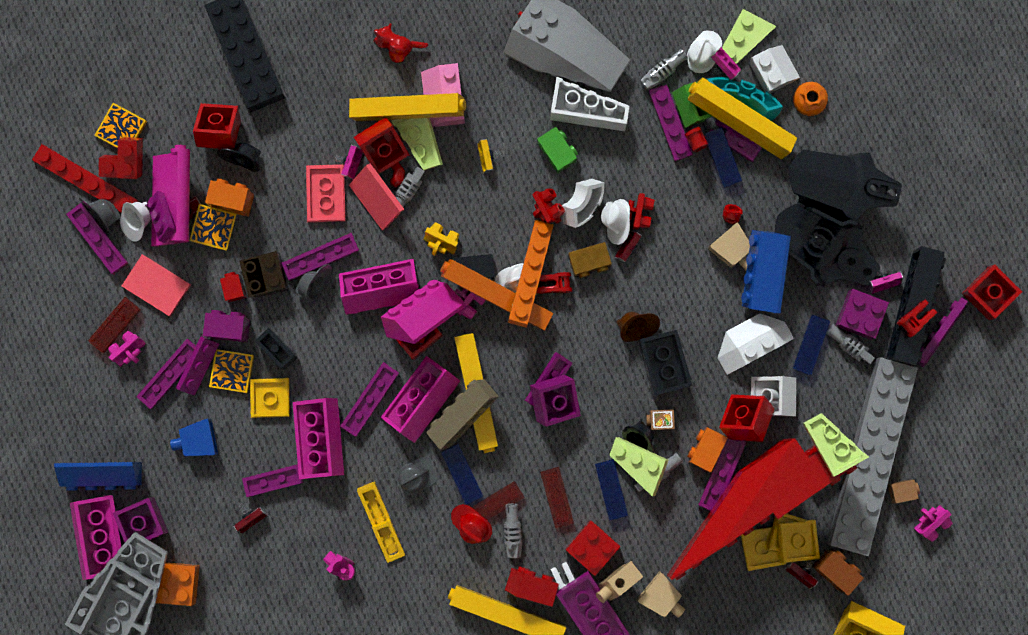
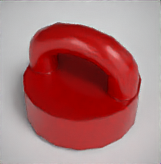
M725 205L723 219L732 225L739 223L743 210L737 205Z

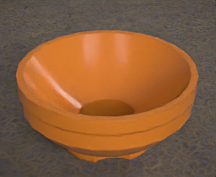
M816 82L801 84L793 95L795 108L806 116L820 114L825 109L828 101L826 90ZM815 92L818 96L817 101H809L807 93Z

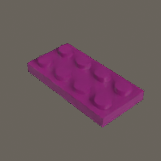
M588 571L557 591V597L583 635H630L608 600L602 603L596 597V593L600 591V588Z

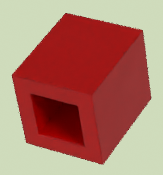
M231 272L225 274L224 278H220L226 302L229 303L247 298L241 275Z

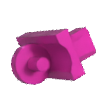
M465 289L462 291L455 290L456 294L461 299H464L466 307L457 312V314L471 320L477 313L470 306L471 302L475 300L482 306L486 300L471 292L466 296L468 291Z
M127 331L122 335V339L125 341L123 345L119 346L115 343L108 348L111 354L109 358L120 367L124 363L128 364L130 361L137 364L139 362L137 355L141 353L140 349L146 344L139 336Z
M940 505L936 509L932 507L929 511L922 508L920 512L923 516L919 519L920 523L914 529L917 533L933 542L939 535L935 529L939 526L943 529H948L952 525L951 513Z
M332 551L323 559L329 565L326 569L329 573L345 581L351 580L354 577L355 568L353 567L354 562L351 559L335 554Z

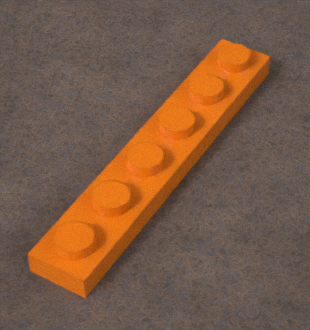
M535 219L508 323L527 328L553 224Z

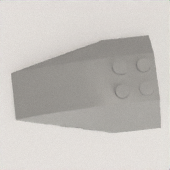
M531 0L512 28L503 51L505 55L536 72L549 73L555 77L560 76L576 83L582 82L587 86L609 92L612 91L630 62L626 55L580 13L559 0Z
M134 532L117 551L118 553L108 561L103 570L84 588L65 625L80 635L86 632L92 635H146L150 626L168 552L137 532Z

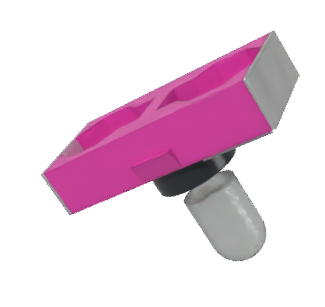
M722 47L718 48L711 56L717 64L711 70L712 76H717L719 73L724 72L732 80L741 71Z
M351 145L347 156L336 155L334 157L335 162L344 164L341 175L351 180L355 178L363 154L359 147Z
M879 264L878 279L870 281L869 288L871 293L901 285L903 280L901 272L891 275L886 274L883 266Z

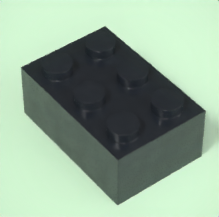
M677 330L643 338L638 341L653 397L692 386Z

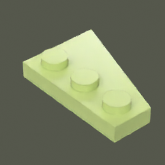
M742 9L722 49L737 64L772 32L776 26Z
M430 118L396 119L391 121L401 133L403 140L409 145L412 154L423 170L443 165Z
M822 413L803 423L832 477L869 458L867 454L862 452L855 443L848 439Z
M616 437L610 456L651 496H656L669 460L620 437Z

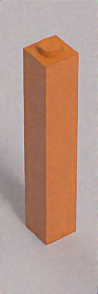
M452 259L444 262L440 270L442 272L441 277L509 313L511 312L515 297L513 291ZM533 303L528 323L541 330H545L553 313Z

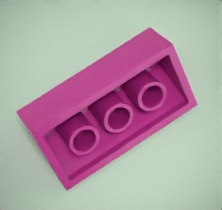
M414 259L339 274L341 300L346 315L395 306L419 289Z
M431 280L427 285L416 290L410 297L403 299L400 304L389 309L387 313L381 316L386 337L415 344L466 307V304L447 283Z
M426 356L381 418L415 443L455 390L460 380Z
M338 398L293 402L299 479L344 475Z
M113 495L70 503L82 580L93 579L121 548L119 529L113 515L115 512Z

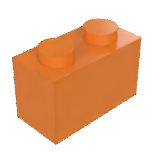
M705 427L704 430L700 429L696 437L698 443L695 448L691 447L687 455L690 458L688 462L711 473L728 437L708 427Z

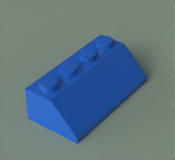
M752 230L749 237V254L746 259L745 286L741 297L743 307L781 313L791 236L769 231Z
M142 462L54 463L59 486L66 487V490H78V486H85V490H97V486H105V490H117V486H124V490L136 489V485H142Z

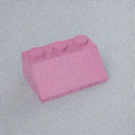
M458 63L438 65L421 72L424 95L458 93L462 96ZM464 116L430 118L432 127L465 124Z

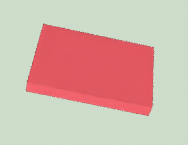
M344 164L306 166L308 223L346 222L345 176L341 175Z
M371 164L366 165L349 184L381 230L386 229L404 210Z
M143 254L122 284V287L170 317L191 286V284Z

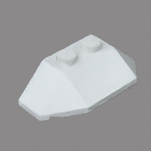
M758 314L725 332L718 360L726 375L794 338L784 321Z

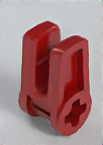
M696 127L684 134L693 152L696 153L708 146V142L700 127Z
M571 272L541 275L539 282L553 281L556 285L538 287L536 294L573 292L572 287H570Z
M926 299L921 301L897 322L899 326H902L908 332L907 335L910 338L919 332L938 313L935 309H931L925 312V315L919 320L916 316L929 304Z

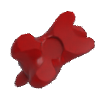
M391 23L388 26L374 30L376 37L373 41L380 48L388 49L390 59L396 63L403 62L412 48L422 49L428 47V43L410 41L404 36L394 34L391 30Z

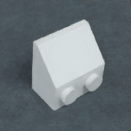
M783 45L769 48L753 56L749 61L765 93L767 91L771 94L800 79Z
M784 376L751 377V395L765 396L775 408L772 416H796V378Z

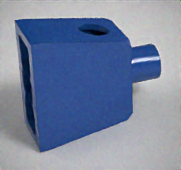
M209 418L179 429L180 438L170 440L172 451L182 449L184 456L218 455L212 419Z

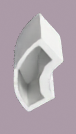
M589 179L576 183L573 197L562 205L565 210L562 214L563 224L576 228L585 224L593 217V212L598 205L600 206L603 199L604 182Z

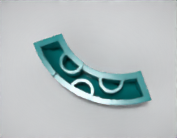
M729 77L707 79L770 121L774 120L783 108L774 96L767 91L764 93L755 88L756 85L744 80H741V82L732 81Z

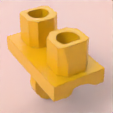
M436 222L430 228L427 227L423 240L429 242L427 246L433 249L432 255L436 256L438 252L445 254L446 251L454 255L458 246L459 233L450 231L448 236L441 234L443 226Z

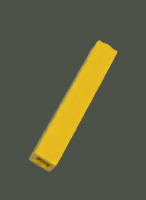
M703 77L697 83L693 82L688 90L690 95L687 100L781 160L792 152L797 137Z
M458 93L354 98L349 101V118L355 121L382 120L385 117L388 120L464 116V110H466V100Z
M473 333L454 337L466 390L468 389L467 385L471 381L483 380ZM489 407L473 423L479 451L483 450L484 453L493 452L495 447H498Z
M456 585L455 589L451 588L447 598L451 600L449 604L451 606L528 635H564L566 626L459 585Z

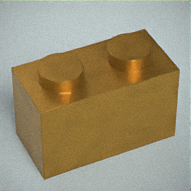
M605 242L568 253L574 277L584 278L590 276V272L596 270L598 273L605 272L612 265Z

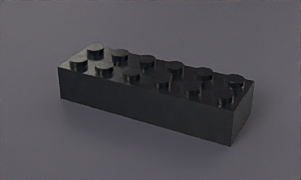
M215 0L204 5L249 111L252 113L285 99L284 92L245 0Z
M924 246L913 251L886 359L910 366L917 365V362L921 361L922 351L920 349L921 345L926 341L927 333L925 329L926 325L930 324L931 319L911 338L907 335L908 332L902 326H899L897 322L924 299L929 304L916 316L918 320L925 315V312L931 309V306H934L936 302L935 289L939 287L941 277L939 276L940 269L944 268L946 258H943L945 252Z

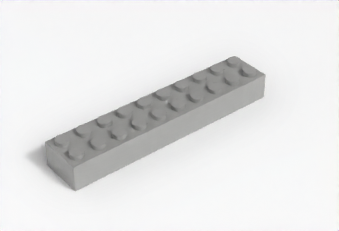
M881 357L875 359L853 442L869 458L857 464L858 468L852 473H845L827 545L869 556L917 374V367Z

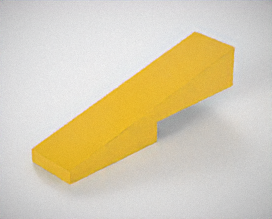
M374 481L357 488L358 495L387 563L405 556L376 482Z

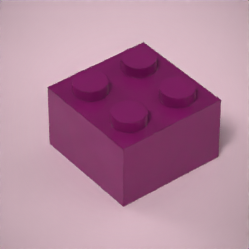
M851 289L847 293L835 326L869 340L876 339L889 302Z
M211 310V313H205L204 337L248 342L250 319L246 318V315L240 312H231L230 315H226L227 313L219 310Z
M561 375L530 385L536 421L547 427L581 416L573 378Z
M154 497L144 499L113 513L124 542L134 532H137L149 541L169 533Z

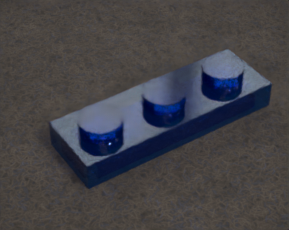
M723 127L705 133L704 136L708 142L724 188L742 181Z
M815 315L810 316L792 367L793 370L812 375L830 323L829 320Z
M459 444L441 452L465 504L467 505L483 497L482 491Z
M614 459L596 463L595 468L609 521L628 516Z

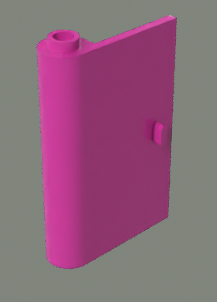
M175 145V148L171 149V153L153 156L152 197L156 191L164 193L175 230L166 243L158 241L152 221L151 246L189 242L190 149H186L185 145Z

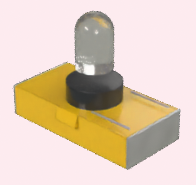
M483 139L477 145L484 174L493 170L492 161L494 158L505 157V151L492 152V150H489L487 139Z

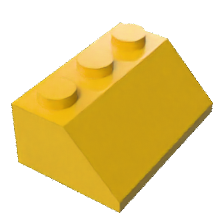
M851 601L844 610L833 635H904L905 626Z

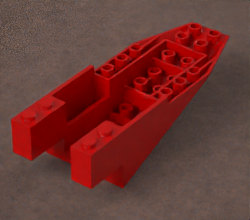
M795 438L780 440L736 473L667 574V577L671 580H679L686 575L685 571L690 568L695 569L702 564L704 559L724 546L729 548L738 541L736 538L740 535L746 536L754 531L753 526L760 523L762 525L770 520L769 515L772 513L777 519L781 518L828 484L833 486L841 480L840 476L844 473L850 474L858 467L854 465L832 477L815 445L804 452Z

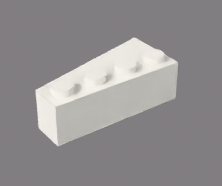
M556 77L550 120L619 131L626 130L629 112L628 105L609 97L605 98L594 91L580 88L579 85L570 84Z

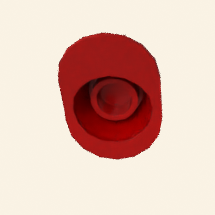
M464 504L458 505L453 509L451 513L452 523L460 531V536L465 542L476 544L490 539L492 526L475 509Z

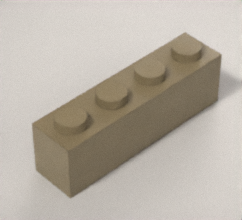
M485 379L471 381L467 385L468 389L454 399L455 403L445 408L442 412L443 415L430 424L431 428L426 433L440 450L450 448L499 397Z

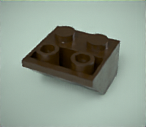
M277 251L239 261L248 298L268 296L289 290L281 264L280 253Z

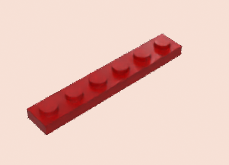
M41 144L32 159L34 162L97 199L110 201L121 213L124 203L140 202Z

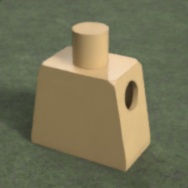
M736 223L712 243L708 249L729 267L732 268L735 264L739 263L745 271L747 270L746 259L750 248L749 240L740 225Z
M632 561L618 567L598 585L601 590L596 593V597L602 603L606 600L611 601L621 596L643 576Z
M660 571L636 599L640 604L663 617H666L671 612L679 618L685 611V608L678 603L682 595Z

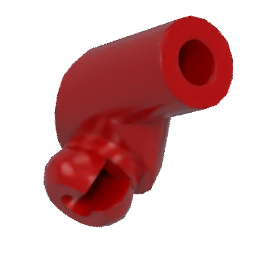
M399 162L391 166L394 173L390 183L393 187L401 185L405 177V170Z

